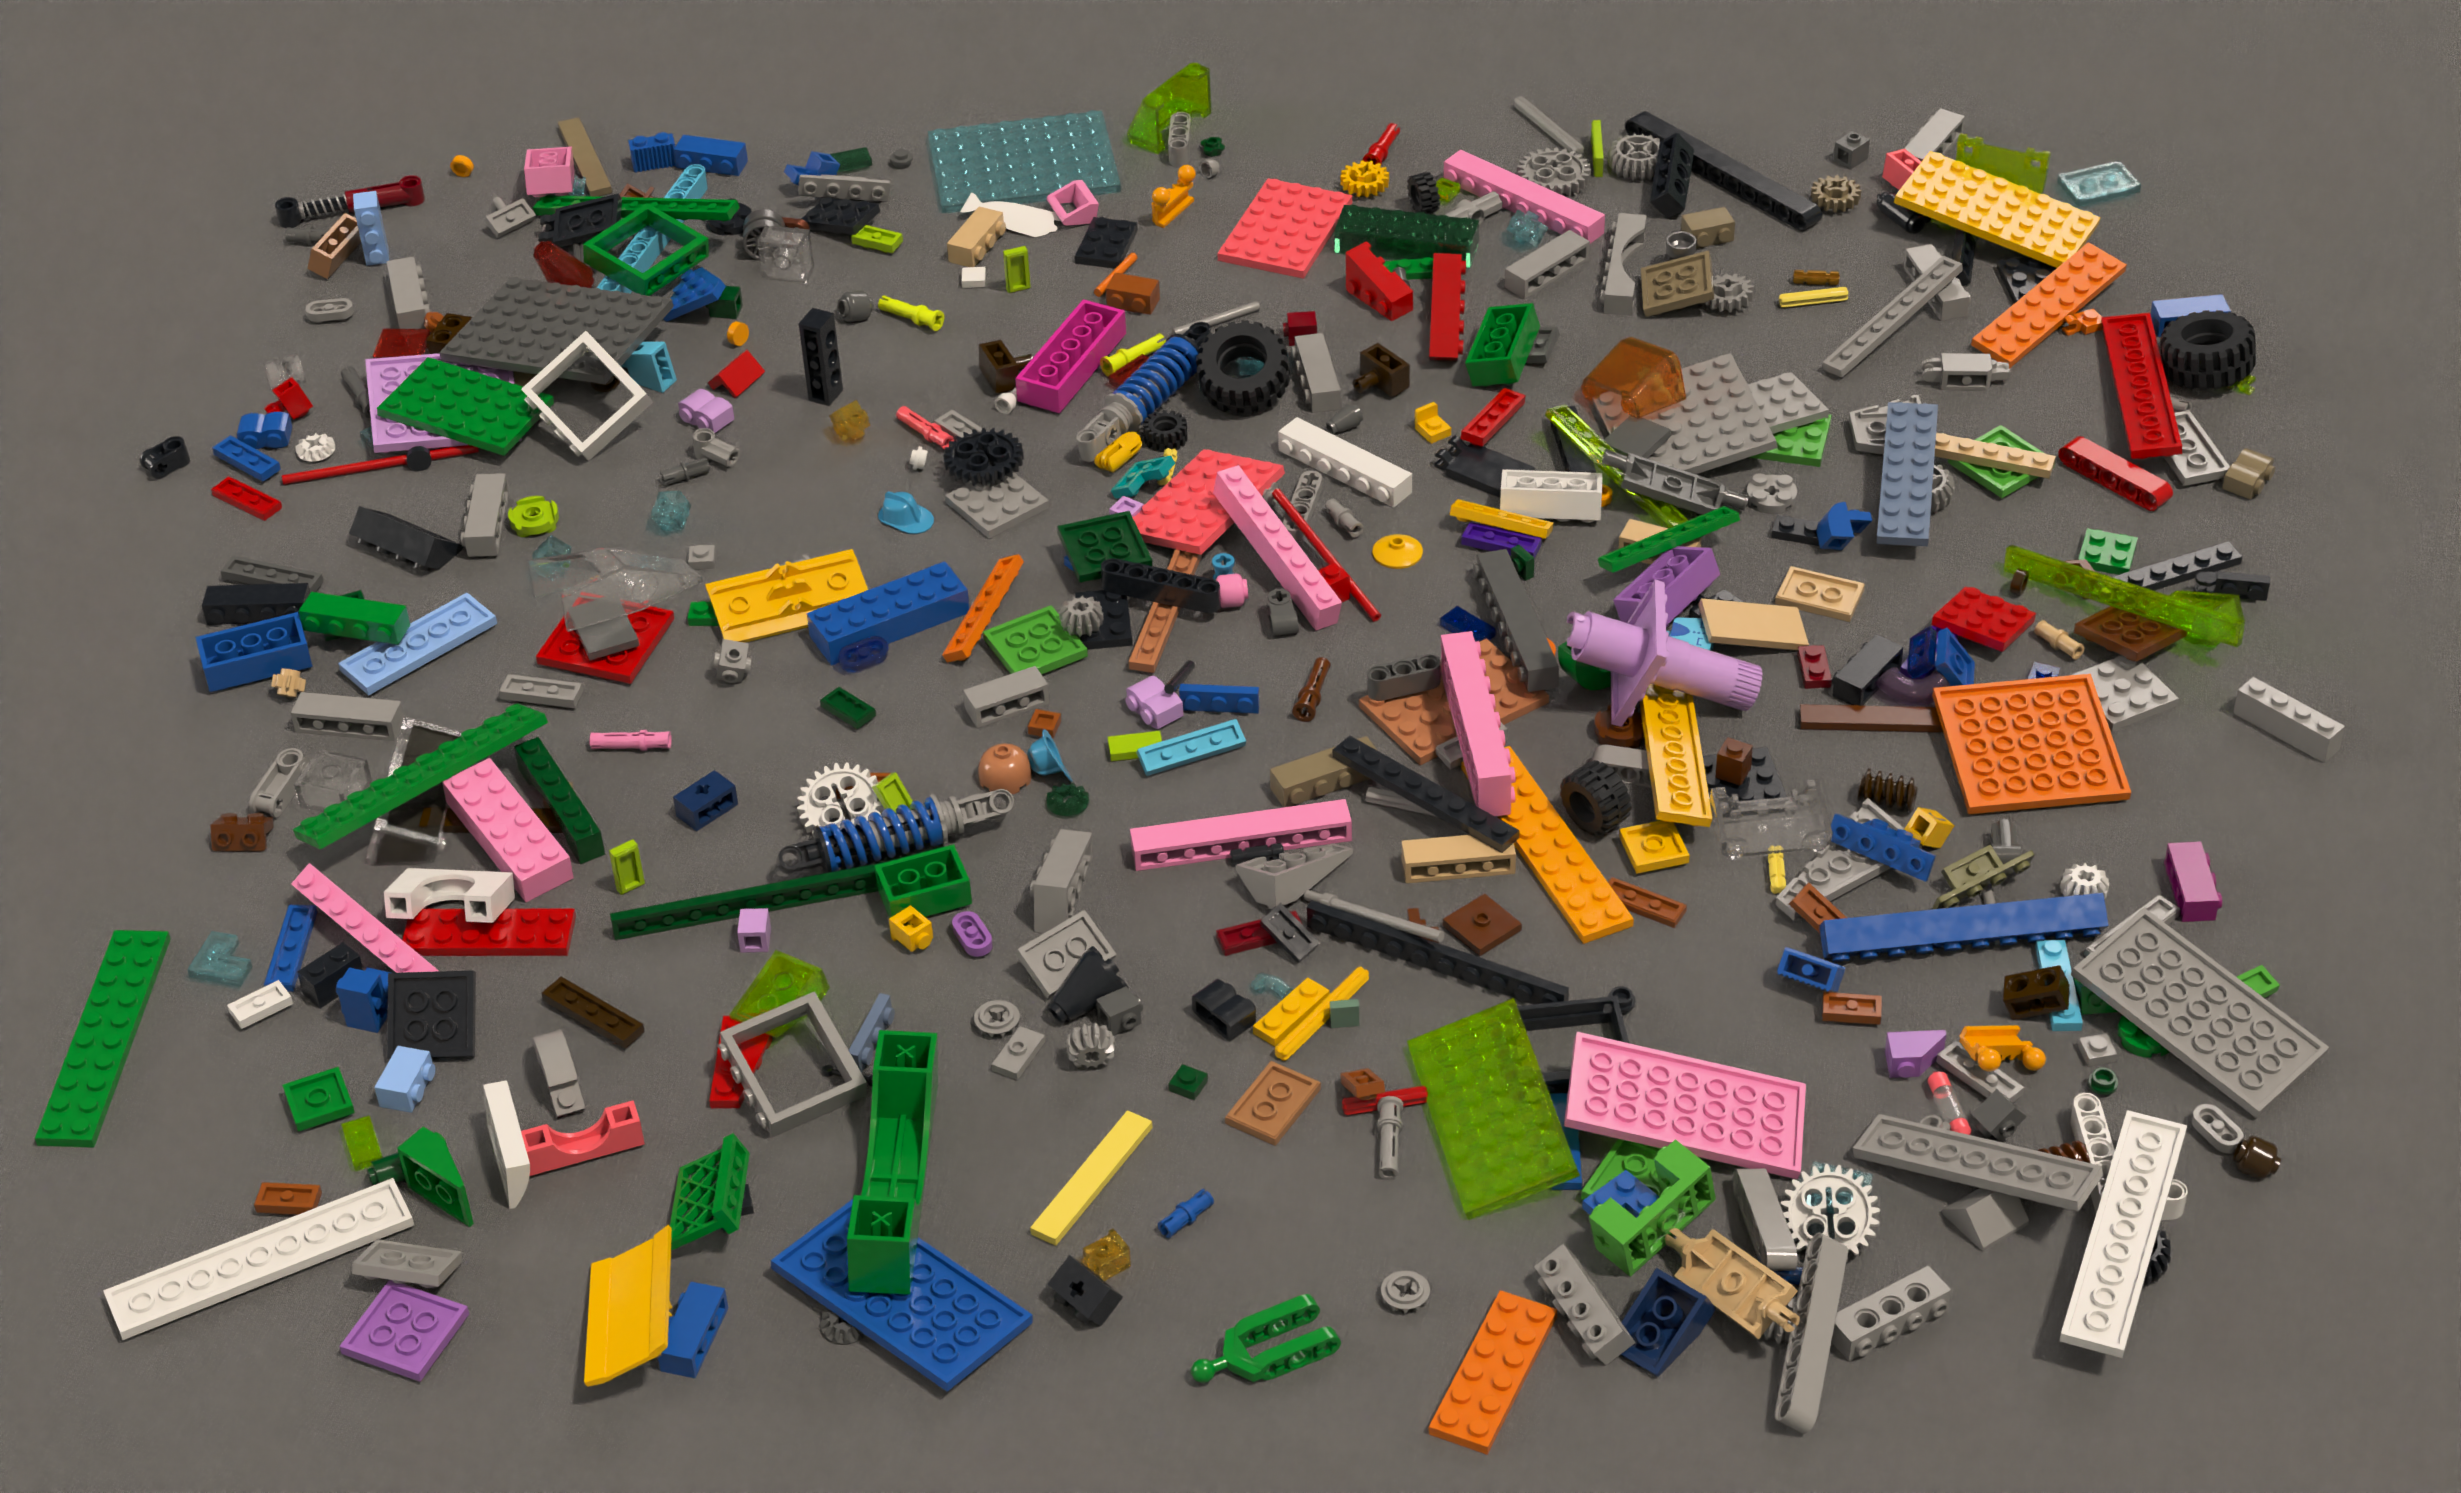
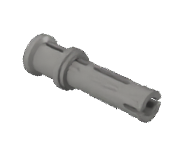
M1386 1096L1377 1102V1110L1380 1112L1377 1130L1381 1136L1379 1176L1383 1179L1391 1180L1398 1176V1135L1403 1130V1122L1400 1119V1113L1403 1111V1102L1398 1097Z

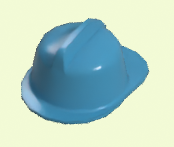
M890 491L885 493L883 507L878 514V518L882 523L908 534L923 533L934 524L932 513L926 508L917 505L910 493H893Z
M1046 729L1042 730L1043 736L1035 741L1027 752L1033 771L1039 775H1049L1063 771L1067 778L1073 782L1062 763L1061 756L1051 735Z

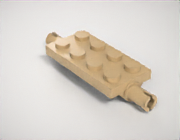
M1673 1228L1669 1232L1676 1236V1239L1666 1234V1245L1679 1252L1682 1258V1266L1674 1276L1682 1283L1707 1296L1716 1309L1758 1340L1773 1321L1786 1332H1791L1795 1329L1788 1323V1320L1798 1326L1800 1321L1799 1315L1786 1308V1305L1798 1292L1797 1289L1720 1233L1712 1229L1705 1238L1691 1239L1678 1228Z

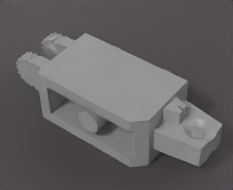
M1941 353V358L1926 359L1921 364L1923 379L1926 382H1940L1941 390L1986 391L1990 388V382L2009 379V364L1991 360L1990 354Z

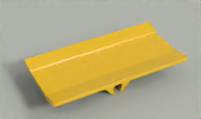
M853 549L795 563L786 561L783 566L775 564L770 569L705 584L723 639L744 643L807 628L806 613L868 590Z
M669 1225L656 1233L654 1238L614 1258H606L591 1263L584 1383L587 1387L609 1382L613 1378L653 1358L661 1356L662 1352L668 1347L669 1318L672 1317L671 1312H669L672 1309L669 1301L672 1228Z

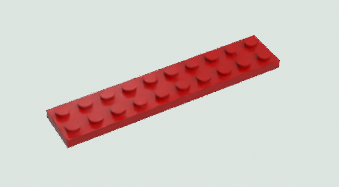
M2150 313L2101 317L2102 330L2131 459H2146L2158 456L2170 457L2182 454V442Z

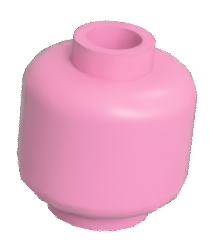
M1240 574L1219 575L1216 578V581L1220 584L1221 608L1239 607L1244 604L1245 599H1248L1247 580L1242 579Z

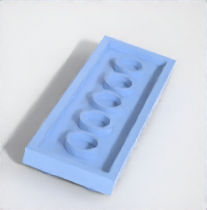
M465 593L410 623V627L398 645L376 642L339 662V669L369 696L497 624V619L492 612L475 598Z

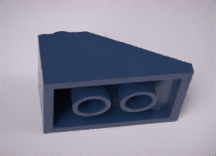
M1656 1268L1622 1320V1324L1635 1343L1620 1355L1659 1377L1701 1334L1715 1312L1716 1307L1707 1296Z

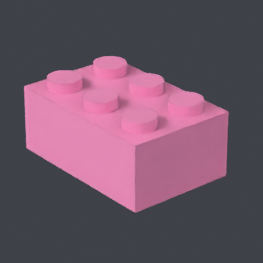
M572 147L527 149L524 166L527 195L544 197L546 194L555 193L557 196H564L569 194V192H573L575 171Z

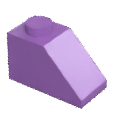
M1946 1031L1887 1032L1885 1056L1890 1078L1919 1077L1936 1062L1937 1054L1944 1050Z

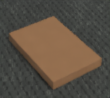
M1270 1061L1225 1116V1124L1276 1146L1321 1090V1082Z

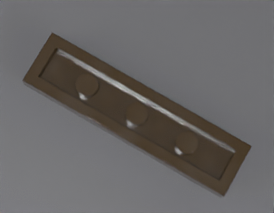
M562 976L541 992L544 1002L623 1048H627L645 1032L643 1023Z

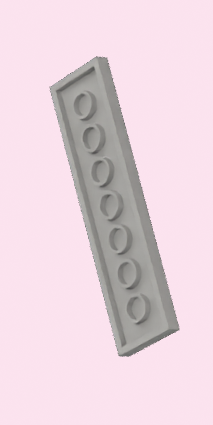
M1882 1114L1877 1115L1853 1147L1854 1158L2074 1211L2080 1210L2103 1176L2102 1166Z

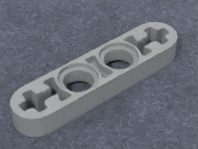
M1317 471L1302 473L1290 502L1298 512H1305L1301 516L1308 525L1322 491V475ZM1309 496L1311 498L1301 499L1300 497ZM1286 514L1283 525L1295 541L1304 537L1303 533L1297 526L1293 529L1295 523Z

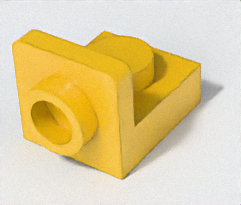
M1435 402L1415 410V429L1431 444L1451 436V427L1438 416V405Z

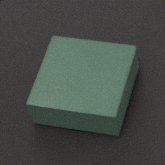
M1358 999L1330 1001L1331 1028L1360 1026Z

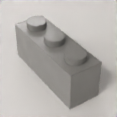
M1036 666L963 690L965 710L977 728L1050 704L1048 683Z

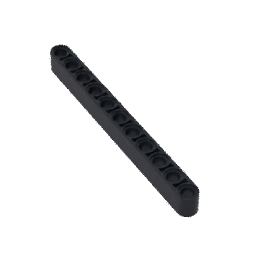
M1642 111L1625 122V130L1629 136H1633L1634 133L1636 135L1644 134V136L1652 135L1653 139L1659 138L1660 142L1678 132L1694 148L1691 171L1797 230L1804 231L1822 219L1821 209L1815 203L1647 111Z

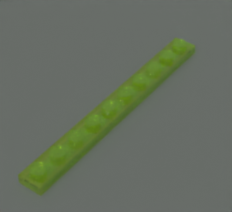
M2014 545L2006 548L2004 571L2015 574L2016 570L2020 568L2028 571L2030 580L2234 647L2242 644L2245 620Z

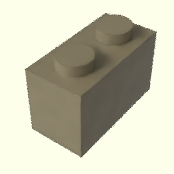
M1726 207L1682 215L1681 231L1694 235L1697 239L1696 248L1734 241L1735 221Z

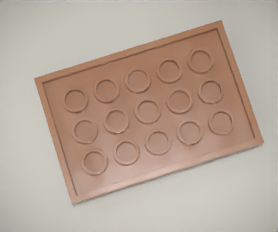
M1487 638L1479 642L1481 647V657L1479 658L1485 661L1486 674L1484 677L1489 676L1491 692L1489 694H1494L1496 704L1494 712H1499L1500 723L1502 722L1505 725L1549 703V694L1544 690L1527 691L1524 682L1519 681L1518 668L1513 667L1512 661ZM1442 677L1440 685L1431 690L1381 701L1373 700L1368 695L1359 699V708L1419 765L1437 758L1436 747L1457 737Z

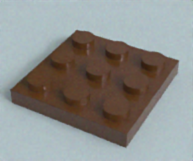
M2125 598L2075 623L2074 633L2084 637L2087 641L2095 642L2105 647L2109 651L2121 654L2128 660L2137 662L2186 637L2188 627Z

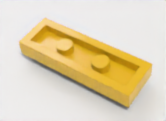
M1307 977L1253 1025V1034L1276 1047L1330 994V990Z

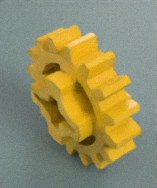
M1361 161L1360 164L1352 162V167L1346 165L1345 170H1341L1340 185L1343 186V191L1348 190L1350 195L1357 193V197H1369V194L1377 196V191L1384 192V188L1389 187V172H1387L1386 167L1381 168L1380 163L1373 165V161Z

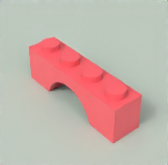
M634 1100L605 1108L601 1118L593 1126L580 1132L561 1133L553 1130L547 1124L521 1131L530 1162L529 1176L645 1144Z

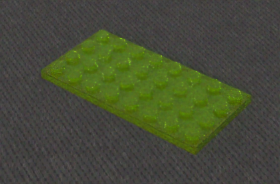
M1514 998L1407 1041L1420 1083L1427 1088L1428 1096L1426 1100L1468 1220L1580 1176Z

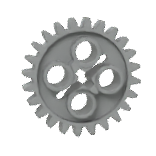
M1555 147L1554 151H1550L1549 148H1546L1544 152L1537 149V154L1529 152V157L1523 156V161H1519V166H1517V175L1560 195L1566 194L1571 196V191L1579 193V189H1585V185L1589 184L1591 169L1587 159H1582L1581 154L1575 156V151L1567 153L1566 148L1558 151V148Z

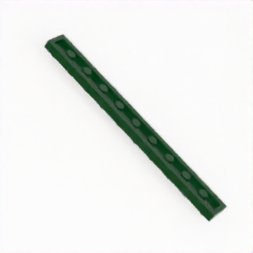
M877 864L610 913L614 938L616 941L739 918L740 909L768 908V911L771 912L878 892L874 867Z

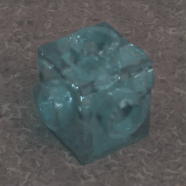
M1517 210L1506 230L1514 234L1512 239L1524 245L1527 241L1538 247L1549 227L1539 222L1540 216L1528 210L1525 214Z
M681 491L658 492L651 517L662 531L684 529L686 520L689 517L691 504Z

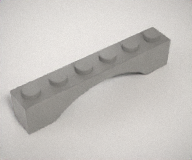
M1619 213L1618 221L1613 222L1610 249H1608L1605 276L1603 277L1600 294V304H1604V314L1632 316L1635 282L1626 274L1623 265L1632 254L1644 247L1647 215Z

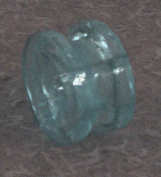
M575 175L572 195L576 193L580 194V196L584 195L586 177L580 179Z

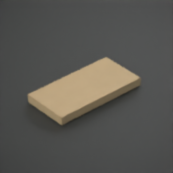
M1702 598L1698 604L1708 642L1789 650H1798V646H1809L1798 607Z

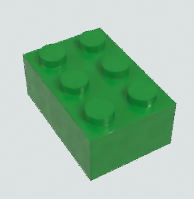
M954 844L874 865L877 889L889 918L910 905L926 917L972 904L970 880Z

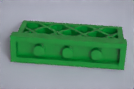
M734 1133L723 1138L721 1149L679 1168L670 1227L672 1228L671 1250L720 1228H724L728 1234L739 1230L750 1153ZM694 1173L693 1176L690 1179H688L689 1175ZM702 1211V1213L700 1214V1216H699L695 1221H693V1220L698 1216V1214ZM713 1215V1216H714V1217H713V1220L707 1222V1221L711 1218V1216Z

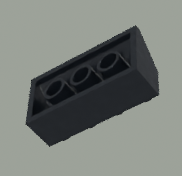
M362 506L358 507L349 534L358 537V543L369 547L374 544L377 546V551L388 555L393 552L396 554L395 559L409 563L410 560L414 561V567L428 571L429 567L440 570L463 550L460 543L389 513Z

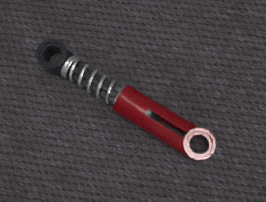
M409 175L403 177L399 182L345 191L342 197L335 195L331 199L329 197L326 200L319 198V201L311 200L309 203L305 201L298 202L292 197H284L276 201L275 209L279 225L283 228H294L300 225L302 219L307 218V216L312 218L316 214L318 216L322 213L328 215L329 212L336 213L339 210L344 212L345 209H348L349 213H354L353 194L376 191L380 208L399 204L410 207L418 206L425 201L422 181L418 176Z

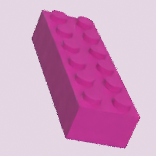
M1083 299L1015 378L1017 401L1060 413L1100 366V359L1108 356L1126 335L1125 310Z

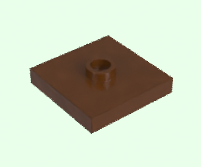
M1485 893L1443 918V927L1478 956L1483 955L1522 930V923Z

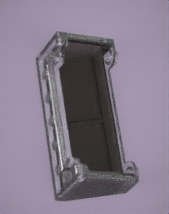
M404 716L387 777L392 775L395 769L414 763L420 755L432 753L439 749L440 744L454 741L461 737L462 732ZM442 782L375 819L364 864L390 866L434 863L437 852H443L447 838L442 836L448 808ZM431 808L427 827H419L423 809Z

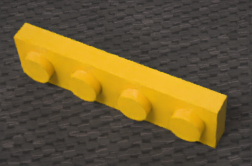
M1459 499L1451 505L1450 515L1455 516L1457 520L1462 522H1470L1472 520L1483 525L1496 526L1546 539L1553 529V522Z

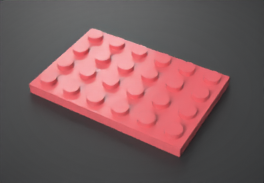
M1268 178L1217 253L1218 261L1304 279L1351 206L1352 195Z
M1203 449L1156 495L1143 505L1142 510L1133 519L1145 543L1202 555L1235 523L1213 494L1217 472L1239 465L1262 496L1265 489H1269L1273 482H1277L1285 474L1283 465Z

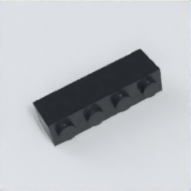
M308 583L207 586L202 609L207 625L251 624L296 612L299 614V609L311 592Z

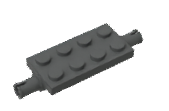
M1605 449L1601 460L1603 465L1622 470L1621 488L1627 489L1631 493H1639L1651 497L1656 501L1675 505L1680 509L1697 512L1700 515L1720 508V505L1723 503L1744 511L1749 499V495L1729 490L1727 486L1723 485L1724 483L1632 453L1625 456Z

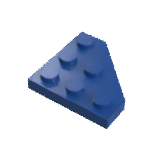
M703 267L694 271L692 269L686 271L681 276L682 280L679 285L673 289L674 293L670 299H672L674 307L663 319L667 322L717 301L726 287L721 279Z

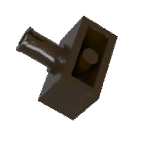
M1001 339L979 344V369L995 393H1005L1013 390L1016 387L1015 378L1018 376V371H1022L1033 358L1032 354L1013 358Z
M1376 343L1360 352L1361 377L1353 380V387L1360 394L1375 385L1393 397L1410 387V364L1381 344Z

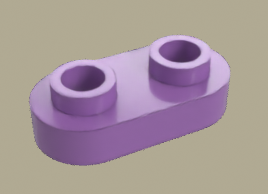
M970 911L960 912L954 916L952 920L953 933L969 955L976 957L988 954L993 947L992 936L979 916Z

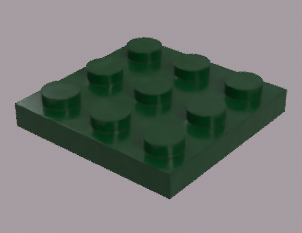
M1130 511L1057 526V534L1079 583L1100 579L1101 563L1111 558L1152 566V558Z

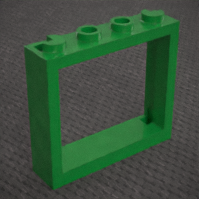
M646 203L584 243V263L631 291L650 296L709 257V238ZM647 225L683 245L682 248L644 273L607 252Z

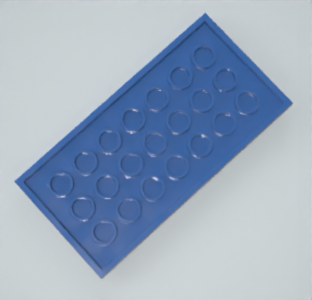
M853 1199L771 1260L772 1270L947 1392L1033 1323V1314L919 1237L917 1240L910 1294L849 1292L847 1236Z

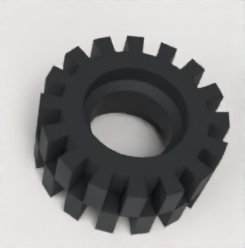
M1423 172L1409 176L1407 180L1409 184L1407 185L1409 190L1408 196H1410L1409 201L1410 204H1413L1412 208L1415 210V213L1418 216L1437 212L1440 206V201L1438 200L1440 195L1437 192L1439 189L1436 187L1437 183L1433 180V175L1430 172Z
M1163 410L1161 414L1159 411L1154 412L1155 416L1150 414L1148 419L1145 418L1143 423L1144 442L1148 448L1152 447L1154 451L1160 449V452H1164L1167 448L1179 450L1180 445L1184 446L1186 444L1185 442L1188 440L1187 421L1184 416L1182 417L1181 413L1175 415V411L1171 410L1170 413H1167V410Z

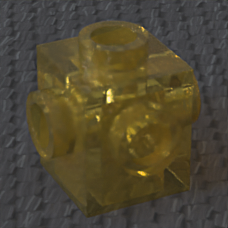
M857 400L829 415L833 423V429L841 437L842 441L850 437L854 441L864 436V430L871 426L866 411L861 409Z

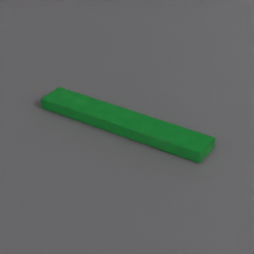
M1725 506L1605 554L1598 558L1599 567L1614 573L1740 521L1739 512Z

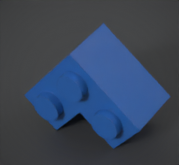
M348 968L343 978L338 980L336 993L339 996L341 1011L344 1014L347 1027L374 1033L379 1032L388 1018V973L391 972L367 968L365 971Z

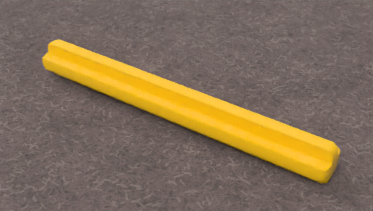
M1361 966L1357 967L1275 1047V1056L1282 1061H1286L1330 1018V1001L1350 999L1369 980L1368 970Z

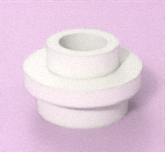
M921 446L918 447V450L912 451L909 464L914 465L913 470H917V468L923 470L928 451L923 450Z

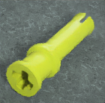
M885 295L878 301V308L880 310L911 319L916 325H926L931 330L938 331L944 323V313L940 310L932 311L925 305L913 306Z
M1158 333L1129 349H1118L1116 354L1110 357L1104 356L1100 359L1101 369L1106 376L1112 377L1121 369H1129L1134 361L1160 349L1166 342V339L1157 343V341L1164 338L1162 334Z

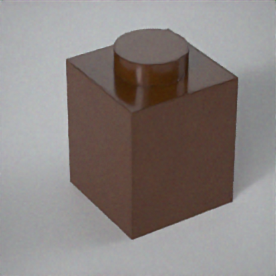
M1727 737L1717 753L1715 778L1741 786L1751 770L1753 745Z

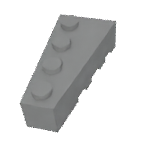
M1060 829L1056 839L1051 840L1050 851L1045 853L1043 866L1038 867L1037 879L1032 880L1030 886V896L1034 897V932L1045 933L1073 917L1075 899H1079L1082 881H1085L1092 859V833Z

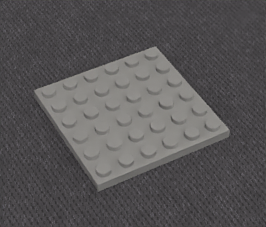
M1731 353L1592 397L1594 406L1608 436L1632 413L1671 429L1672 436L1648 459L1693 474L1777 448L1776 439Z

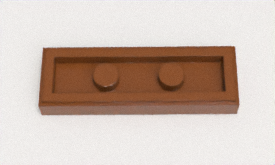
M1613 877L1608 881L1628 911L1672 928L1676 927L1687 911L1686 904Z

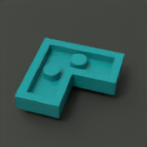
M1170 455L1135 462L1110 491L1115 499L1123 496L1131 498L1139 492L1141 485L1148 480H1162L1167 477L1169 470L1175 465V461Z

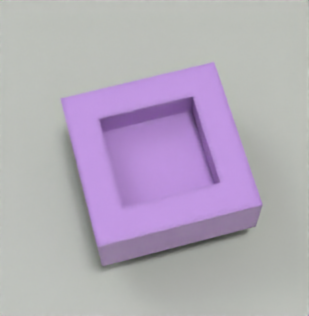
M1123 496L1109 509V515L1130 511L1132 517H1134L1142 510L1144 504Z

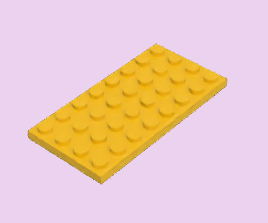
M1932 151L1926 155L1895 195L1894 203L2056 268L2085 245L2101 218L2089 211L2080 210L2068 203L2052 199L2048 195L2034 192L2025 186H2019L2004 178L1996 177L1986 173L1984 170L1973 168L1961 161H1955L1943 156L1941 153Z

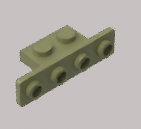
M1988 845L1943 868L1941 873L1952 891L1938 897L1933 908H1953L1960 903V899L1966 896L1971 899L1979 895L1984 890V887L1990 884L1993 887L2001 884L2007 879V875L2013 872L2020 874L2030 868V862L2035 854L2031 850L2003 864L1992 846Z

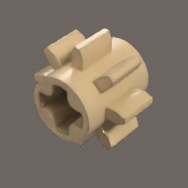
M282 668L280 674H273L271 687H276L277 695L296 698L297 692H304L306 680L300 678V671Z

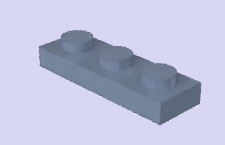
M879 993L849 1049L861 1073L865 1066L869 1065L872 1061L873 1051L877 1046L879 1030H885L887 1025L893 1022L895 1009L892 1008L890 995Z

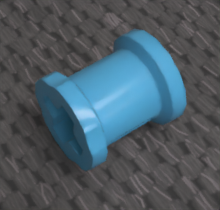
M1220 553L1212 558V565L1215 568L1214 580L1219 575L1234 574L1232 567L1235 564V559L1232 555Z

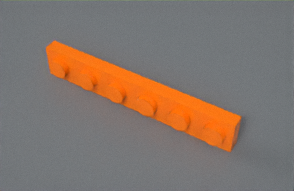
M1019 554L998 560L942 654L947 663L956 660L963 661L971 655L973 647L981 638L983 630L990 623L993 613L1000 606L1002 598L1008 592L1009 586L1018 575V571L1024 563Z

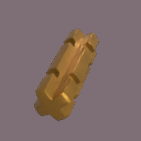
M1794 270L1793 282L1795 284L1806 282V284L1825 285V283H1829V285H1838L1840 279L1838 271L1826 273V271L1807 270V272H1804V270Z

